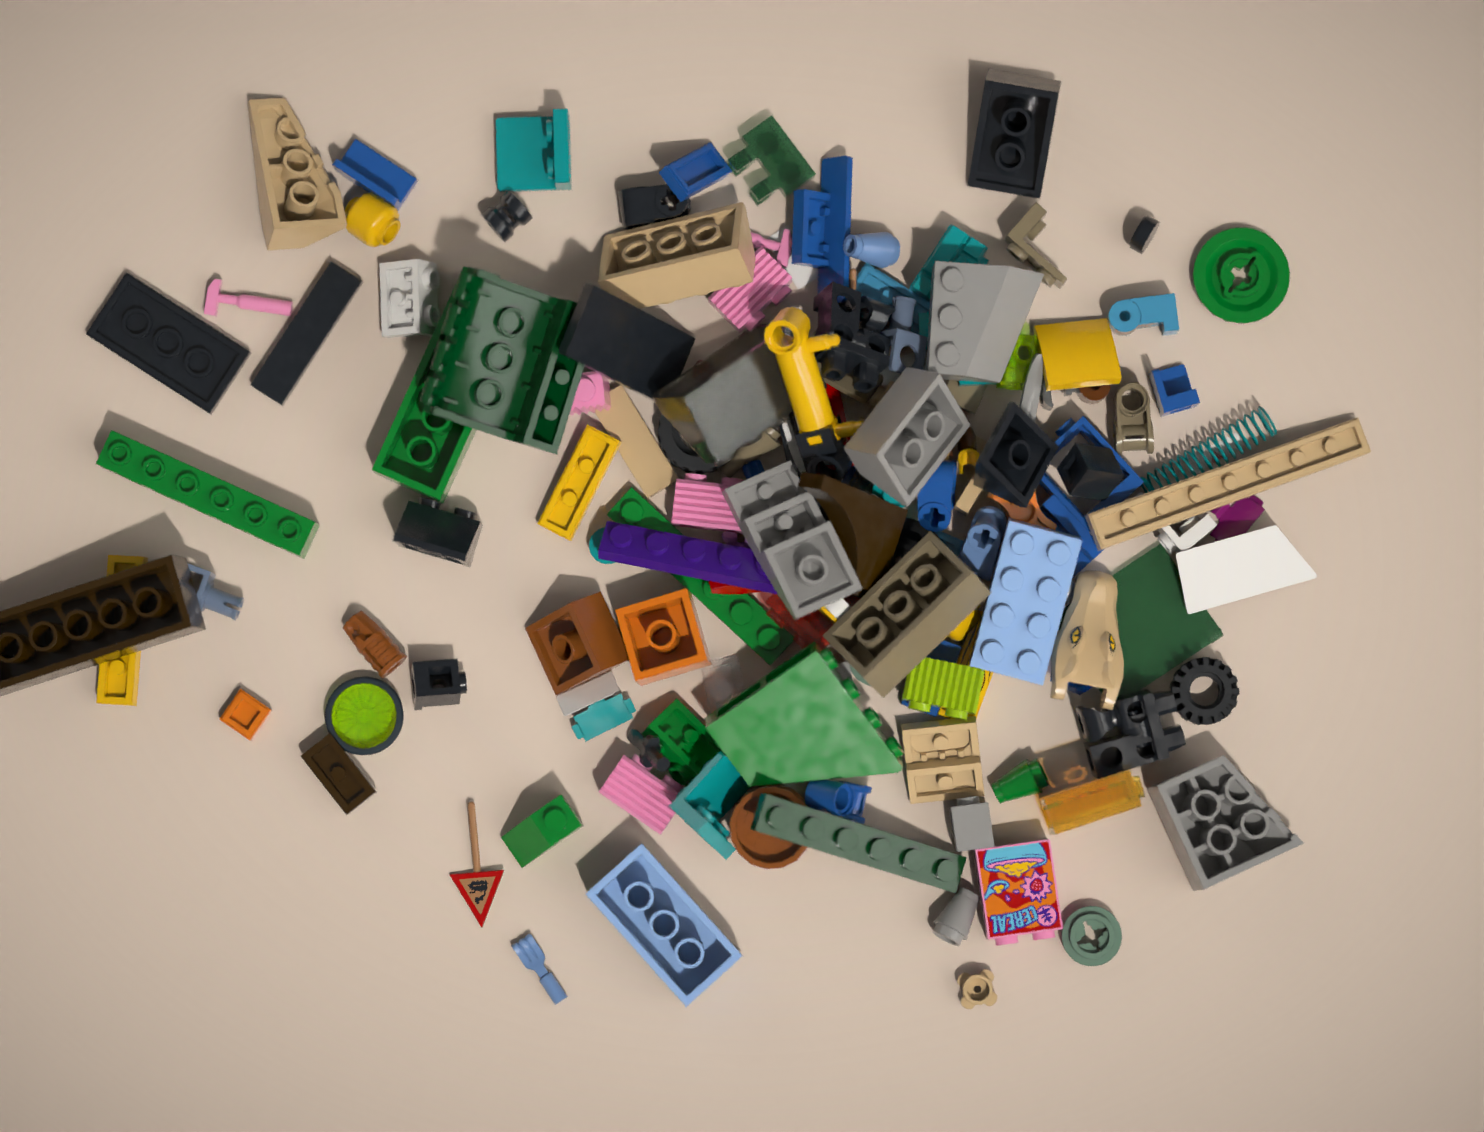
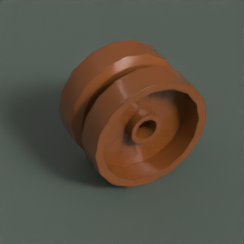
M782 784L756 786L747 791L734 808L730 821L731 840L738 854L750 864L764 869L783 868L797 861L808 847L751 830L750 827L761 793L806 806L805 798L793 788Z

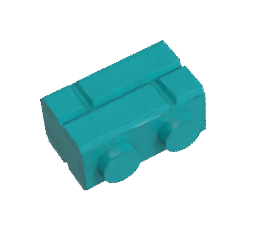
M950 224L909 289L930 302L932 267L935 261L987 265L989 260L984 255L988 248L956 226Z

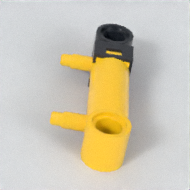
M787 307L780 310L766 327L764 333L765 343L775 353L798 425L795 438L802 459L813 457L808 464L807 473L825 475L842 482L852 466V460L845 451L843 443L846 437L853 436L864 421L842 423L839 414L833 415L814 354L816 351L838 346L840 338L837 334H824L809 338L811 327L807 315L800 309ZM781 326L791 329L794 336L786 335L782 331ZM823 461L831 462L836 470L826 467Z

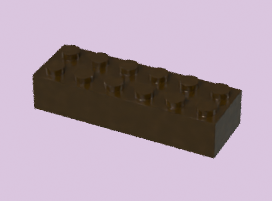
M171 554L0 611V697L205 630V623L186 558Z

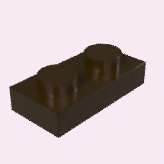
M331 733L301 755V758L346 815H349L377 793Z

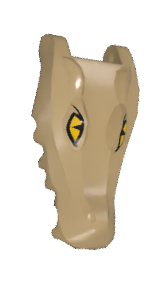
M1085 570L1075 579L1073 600L1062 620V627L1056 635L1051 654L1052 685L1050 698L1063 700L1068 682L1102 688L1100 707L1113 710L1123 680L1124 660L1116 612L1117 581L1110 574L1097 570Z

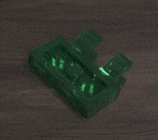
M772 115L743 135L741 140L746 145V148L728 159V166L735 177L749 168L756 160L767 173L768 177L750 189L749 196L757 207L770 198L777 190L787 198L794 193V190H798L816 175Z

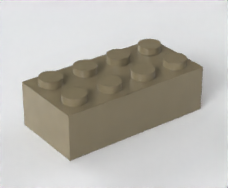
M930 531L856 602L823 637L884 698L975 610L991 592L973 571Z

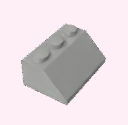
M906 367L845 445L844 449L861 475L902 505L909 506L969 428L970 423L940 373Z

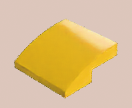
M1107 318L1034 325L1033 331L1037 353L1043 356V374L1046 391L1120 384L1122 379Z

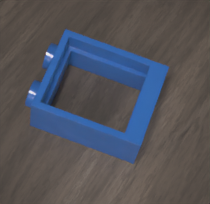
M1084 416L1077 422L1070 418L1055 432L1059 437L1055 441L1059 446L1055 455L1080 433L1090 445L1110 448L1124 474L1123 481L1111 492L1108 498L1100 501L1087 514L1123 502L1144 482ZM1045 473L1039 485L1050 496L1054 494L1090 532L1086 517Z

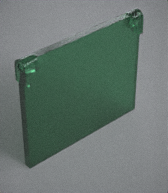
M1161 544L1112 575L1117 581L1116 612L1124 660L1123 680L1118 696L1140 691L1210 643H1214L1224 636L1221 628L1218 627L1207 610L1192 614L1187 613L1178 567ZM1070 604L1064 607L1058 631L1062 627V620ZM1097 688L1102 695L1103 689Z

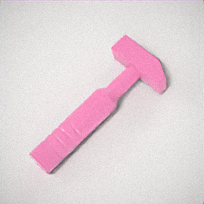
M784 229L781 242L765 239L760 234L751 232L753 247L755 249L763 247L779 251L776 262L781 267L787 268L792 250L790 230Z
M214 279L207 289L204 314L217 316L219 303L237 305L240 309L291 316L293 302L246 294L239 296L221 294L222 280Z

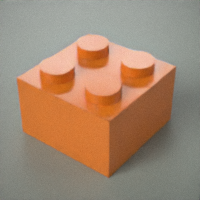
M687 588L615 609L634 679L640 686L712 665L693 596Z

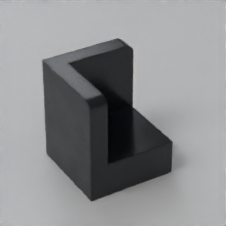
M1075 443L1057 467V471L1070 496L1101 501L1108 498L1124 476L1110 448Z

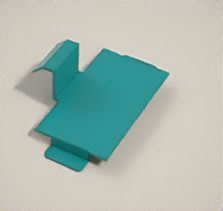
M620 693L608 700L602 699L587 706V710L573 716L576 724L572 726V729L577 739L584 738L586 742L633 719L631 713L635 712L636 709L631 699L624 700Z

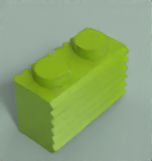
M925 657L906 676L901 700L909 701L908 709L930 713L931 706L946 709L945 716L967 720L968 714L975 715L977 712L985 670Z

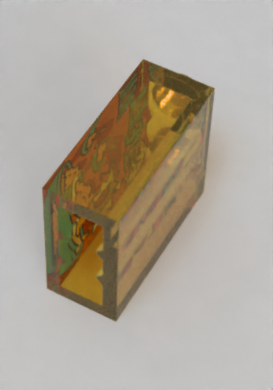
M1130 770L1040 799L1039 803L1050 835H1056L1141 807L1140 798L1145 797V793L1139 776L1132 777Z

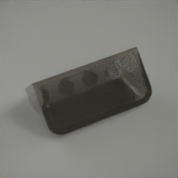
M770 323L760 324L751 332L749 330L743 332L659 389L652 396L659 411L705 463H714L715 466L727 463L734 458V451L742 446L746 447L756 443L762 438L761 433L769 427H777L790 418L789 413L793 410L775 353L765 343L764 333ZM781 326L782 331L786 335L794 336L791 329ZM822 378L825 388H827V385L824 379Z

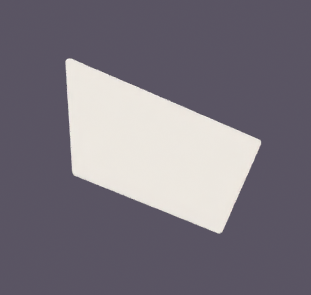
M1276 525L1176 553L1188 614L1317 577V574Z

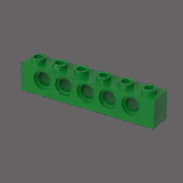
M111 430L96 462L103 469L305 559L320 526L308 518Z

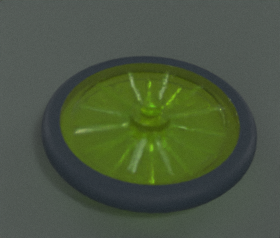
M367 676L352 678L339 685L328 699L325 709V724L328 733L332 734L345 751L356 755H373L388 748L398 737L404 720L403 706L395 690L386 682Z

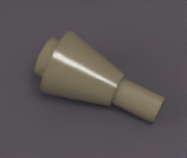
M755 419L737 447L736 453L728 462L720 467V470L725 476L731 478L746 463L754 461L781 446L777 440L781 433L767 419L762 423Z

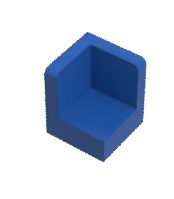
M1184 365L1164 370L1155 369L1148 374L1161 417L1199 405L1200 400L1197 390L1191 388Z

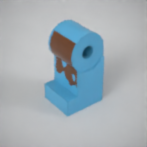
M1175 293L1132 298L1116 302L1111 307L1107 316L1110 329L1117 335L1126 336L1139 328L1161 326L1162 336L1178 334L1179 322Z

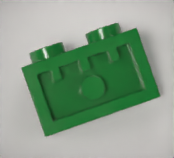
M677 698L642 732L645 738L648 735L659 737L661 752L670 761L668 770L671 777L685 787L701 772L702 767L707 761L713 759L719 752L724 754L706 730L705 725Z

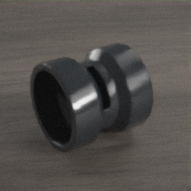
M509 190L500 197V203L497 206L489 207L481 214L487 224L504 242L513 236L514 229L519 225L525 226L533 219L528 210ZM502 208H504L506 212L512 217V219L515 221L514 223L505 214Z

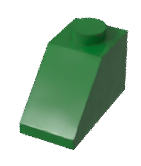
M559 795L501 838L521 868H523L584 825L565 797Z

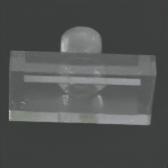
M737 654L711 659L712 665L701 668L709 714L744 691Z

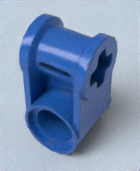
M944 459L917 494L918 521L928 531H942L950 524L952 509L955 504L956 460Z
M829 779L810 781L805 791V803L809 808L856 823L865 824V818L862 815L866 796L871 793L872 787Z

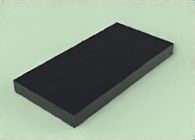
M128 273L124 275L86 333L87 336L210 415H212L252 354L238 343Z
M586 283L558 353L660 405L667 406L672 399L696 338L609 292Z

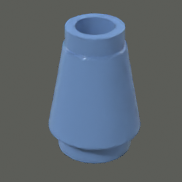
M889 232L850 234L844 240L843 250L846 256L878 268H886L897 262L900 255V243Z

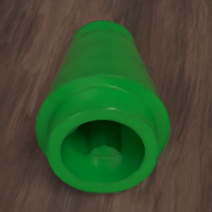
M1037 758L1031 761L1025 759L997 779V781L991 783L994 794L1000 804L1043 793L1042 788L1050 785L1046 773Z

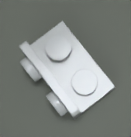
M421 259L379 263L382 337L396 338L415 335L432 337L441 317L438 307L440 277L436 263Z

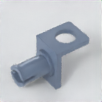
M903 296L893 297L892 306L895 307L896 311L891 314L889 328L880 332L882 335L890 338V346H892L889 370L902 374L907 366L901 362L900 352L903 347L907 346L911 347L915 354L914 364L910 368L923 370L928 337L911 331L916 300Z
M188 564L190 571L203 576L196 594L201 612L209 609L236 620L240 611L230 608L226 604L229 603L242 608L244 598L214 588L213 582L216 574Z

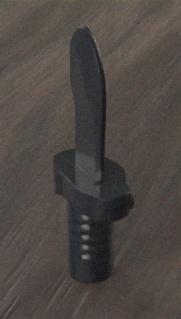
M630 729L628 731L627 739L641 751L639 754L640 763L644 767L650 768L654 766L658 771H665L669 768L670 761L661 752L659 737L648 735L645 738L637 729Z

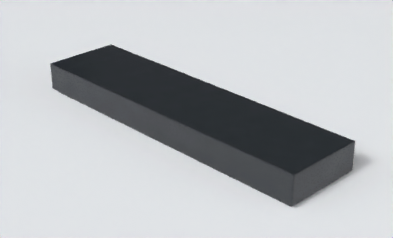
M331 261L258 372L251 386L283 406L358 292L363 281Z

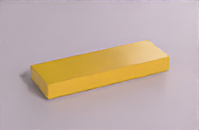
M587 424L537 524L572 541L622 441Z

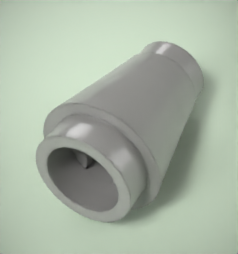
M960 888L934 921L936 926L933 934L955 946H959L962 940H967L980 897L970 890Z

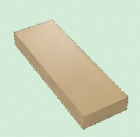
M619 385L609 391L611 408L608 411L603 408L601 412L596 409L594 412L608 435L622 441L618 451L645 496L649 499L676 483V479L679 478L623 386Z

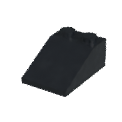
M988 69L967 186L1041 198L1061 81Z

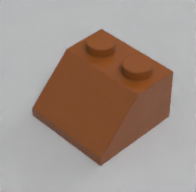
M601 591L570 602L525 628L555 695L572 689L629 661L624 641Z

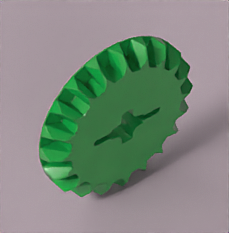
M1231 228L1216 234L1204 244L1195 260L1192 277L1195 292L1201 304L1212 315L1223 319L1225 322L1244 324L1257 322L1269 316L1279 307L1289 287L1290 270L1283 250L1267 234L1251 228ZM1253 259L1254 262L1249 267V272L1247 273V278L1251 280L1250 283L1242 282L1239 286L1236 285L1230 293L1229 289L1233 285L1235 275L1231 273L1232 269L1234 268L1239 271L1246 267L1249 261Z

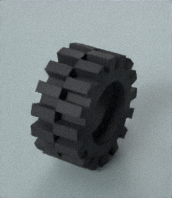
M1202 657L1186 662L1175 672L1169 688H1171V692L1174 694L1177 706L1176 713L1178 712L1182 716L1181 718L1196 725H1210L1221 721L1232 713V709L1236 707L1238 702L1236 700L1239 695V688H1237V677L1232 674V669L1228 665H1224L1218 659ZM1209 677L1217 684L1218 697L1211 705L1201 706L1191 698L1190 686L1196 678Z

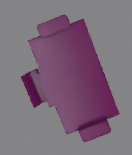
M1252 495L1250 498L1247 497L1236 501L1233 506L1227 504L1209 511L1220 521L1209 535L1215 538L1214 542L1246 533L1265 510L1262 507L1264 502L1255 495Z

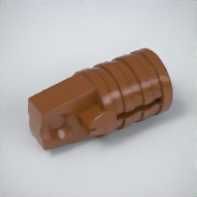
M363 611L354 614L343 626L344 631L356 646L357 651L364 656V659L371 664V667L378 672L382 679L391 674L406 660L407 656L404 652H401L397 644H394L390 636H387L384 629L379 627Z

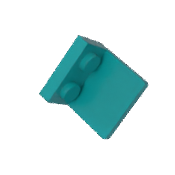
M553 109V116L496 119L498 191L572 190L570 116L568 109Z
M719 752L713 759L704 764L701 772L688 786L679 791L676 799L669 807L727 860L736 848L726 839L731 833L719 821L750 787L730 760L722 752Z

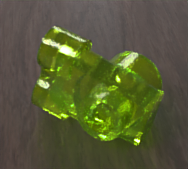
M1019 335L1001 382L996 384V388L1023 390L1030 363L1037 353L1036 335ZM1020 346H1026L1028 349V358L1026 360L1020 359L1017 355V350Z

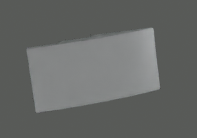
M790 460L724 489L722 494L756 559L777 594L796 620L863 588L831 522H825L814 497L798 486L800 478Z

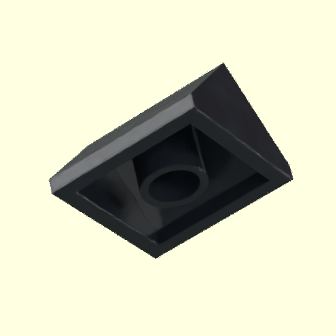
M1009 402L976 462L973 485L1019 507L1026 508L1059 446L1015 402Z

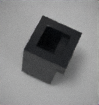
M457 659L412 662L411 682L414 710H422V707L460 704L461 694L467 693V681L465 671L459 672ZM441 684V685H443L445 688H432V687H433L434 685Z

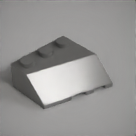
M935 261L932 267L926 371L940 373L944 380L1000 383L1044 274L1012 266Z
M1224 755L1147 788L1193 891L1206 889L1304 844L1280 820L1281 817L1257 795L1251 784Z

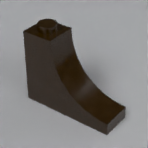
M802 472L798 486L809 492L826 512L863 588L851 595L862 598L889 571L908 510L828 476Z

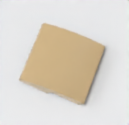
M976 716L967 717V720L953 718L901 724L910 804L985 796Z

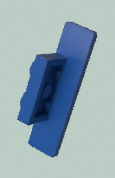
M844 155L824 158L822 160L821 192L808 189L794 190L791 264L818 268L817 295L832 281L849 287L850 257L845 255L843 244L845 238L850 235L853 167V158L851 156ZM837 296L838 303L842 304L847 300L843 296Z

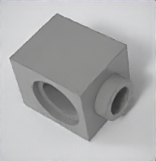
M979 796L957 799V806L949 808L955 852L995 847L988 802L980 803Z

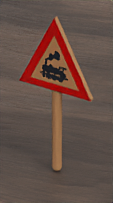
M470 801L468 803V816L474 872L450 874V877L483 928L505 870L481 872L475 804Z

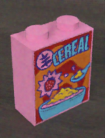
M1050 839L973 850L986 939H995L996 946L1018 943L1017 935L1032 933L1033 940L1054 938V930L1063 929Z

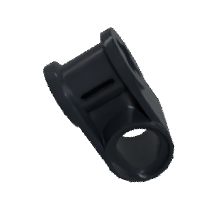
M667 184L651 187H632L618 191L622 225L625 230L689 215L692 202L688 198L677 203L676 210L671 211L665 203L670 202V196L674 195V193Z

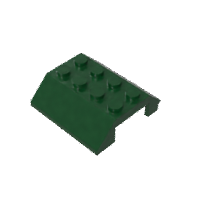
M468 266L467 272L460 271L453 297L457 298L458 301L456 305L450 304L441 333L447 336L445 341H438L430 369L435 371L434 377L427 376L419 402L425 404L423 411L496 437L557 455L584 370L583 365L558 353L577 302L559 299L499 278V275Z

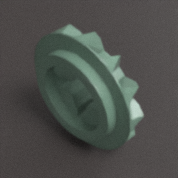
M1096 906L1083 907L1073 912L1066 919L1061 934L1063 946L1067 954L1075 962L1085 966H1099L1107 963L1117 954L1122 942V931L1117 919L1109 911ZM1084 921L1093 930L1106 928V931L1102 932V935L1097 938L1100 951H1097L1096 947H1093L1090 942L1077 944L1081 937L1086 934Z

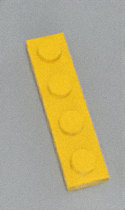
M108 555L106 576L147 563L148 558L142 556ZM141 651L99 664L96 703L137 706Z

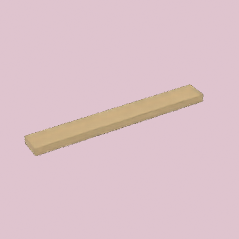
M1355 418L1087 514L1085 517L1096 547L1100 551L1370 453L1371 450L1359 418Z

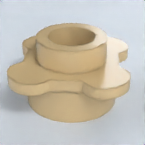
M983 969L979 974L973 975L966 972L959 975L957 983L962 987L963 997L961 998V1005L964 1008L973 1009L975 1005L981 1004L993 1006L996 1003L997 994L993 992L992 986L994 974L990 970ZM975 986L981 987V991L979 993L974 992Z

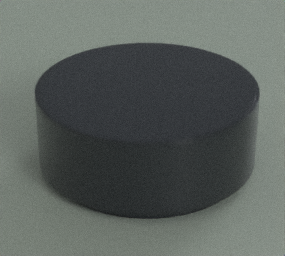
M1145 216L1130 240V248L1142 254L1154 237L1160 222L1150 216Z

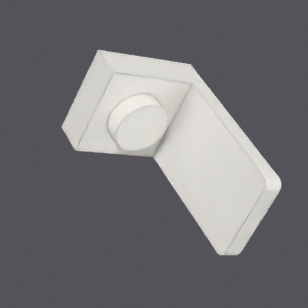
M1140 492L1135 497L1143 495V493ZM1209 514L1201 520L1194 516L1178 528L1183 534L1180 537L1169 525L1158 529L1160 534L1156 538L1169 554L1174 551L1177 553L1191 548L1213 530L1217 524Z

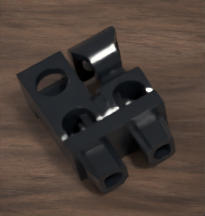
M832 281L813 300V311L818 312V325L815 336L837 334L840 338V344L830 349L814 352L816 361L821 364L822 378L830 381H840L847 373L853 376L852 386L855 390L869 393L877 386L879 374L889 366L890 338L882 335L880 332L896 309L892 305L865 295L861 297L860 291ZM837 296H843L847 300L842 304L838 303ZM868 308L869 313L862 312L861 309Z
M1144 689L1135 693L1121 695L1116 698L1113 710L1101 709L1100 712L1086 708L1083 705L1075 707L1083 738L1087 741L1084 742V747L1091 774L1097 779L1149 764L1156 760L1170 758V751L1186 745L1181 725L1177 724L1162 728L1159 716L1177 711L1174 694L1171 691L1151 692L1148 689ZM1114 726L1120 728L1121 734L1101 739Z

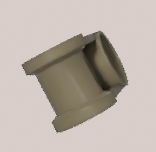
M1138 383L1126 384L1116 392L1113 399L1114 450L1119 455H1122L1123 451L1145 450L1147 454H1151L1154 452V433L1149 393L1145 387ZM1134 391L1140 396L1141 404L1138 410L1131 411L1123 406L1122 395L1124 392ZM1134 436H1140V437H1141V439H1126V438H1125V437H1134Z

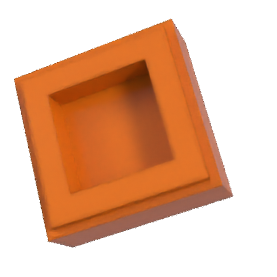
M240 689L219 720L251 741L272 712V709Z

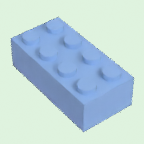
M1008 518L989 587L991 594L986 598L969 660L970 666L1043 685L1081 548V537Z
M642 843L586 893L588 898L686 1007L743 956Z

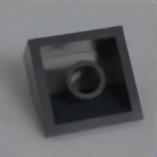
M419 497L418 503L408 501L395 531L393 541L400 547L470 567L483 526L480 521L475 520L476 513L456 507L454 513L440 510L441 503Z

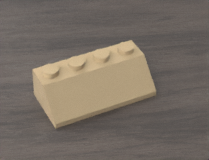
M744 202L604 235L598 275L600 288L642 309L658 304H669L676 300L696 295L703 296L713 291L740 287L753 282L756 258Z

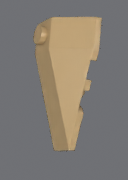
M286 98L249 100L248 109L260 217L267 251L305 248L345 229L347 222L341 192L335 182L331 183L324 171V163L319 154H314L305 138L306 132Z

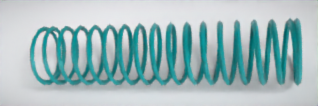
M1259 406V413L1252 410L1251 417L1245 414L1244 421L1237 419L1236 425L1230 423L1229 430L1222 428L1221 434L1215 432L1214 439L1208 436L1206 438L1207 444L1200 441L1199 448L1193 445L1191 448L1192 453L1185 450L1184 457L1178 454L1176 457L1177 462L1170 458V467L1165 463H1162V471L1155 467V476L1150 472H1147L1148 480L1140 476L1144 481L1141 487L1145 494L1148 493L1146 488L1149 492L1155 490L1149 477L1151 475L1160 488H1162L1163 485L1160 482L1157 471L1165 478L1168 485H1171L1172 483L1168 479L1164 466L1168 468L1176 481L1179 482L1180 480L1173 469L1172 462L1180 469L1185 479L1189 478L1182 468L1179 457L1187 464L1193 476H1196L1197 474L1190 465L1186 452L1195 460L1201 473H1204L1205 470L1199 463L1194 448L1202 455L1208 468L1213 470L1211 463L1204 454L1201 443L1209 450L1218 467H1221L1220 461L1212 451L1209 439L1217 446L1223 459L1229 464V460L1221 449L1216 435L1224 441L1230 454L1236 459V454L1226 440L1224 430L1231 436L1239 452L1244 455L1242 447L1234 437L1231 426L1238 431L1246 447L1251 450L1248 440L1240 429L1239 421L1245 426L1257 446L1259 442L1250 430L1246 417L1255 425L1263 441H1266V437L1256 423L1253 413L1259 416L1271 437L1277 435L1273 421L1265 409ZM1262 411L1264 412V414H1265L1266 417L1268 418L1269 422L1271 423V425H1272V427H1273V430L1271 429V427H1270L1269 424L1267 423L1266 419L1264 418V416H1263V414H1262Z

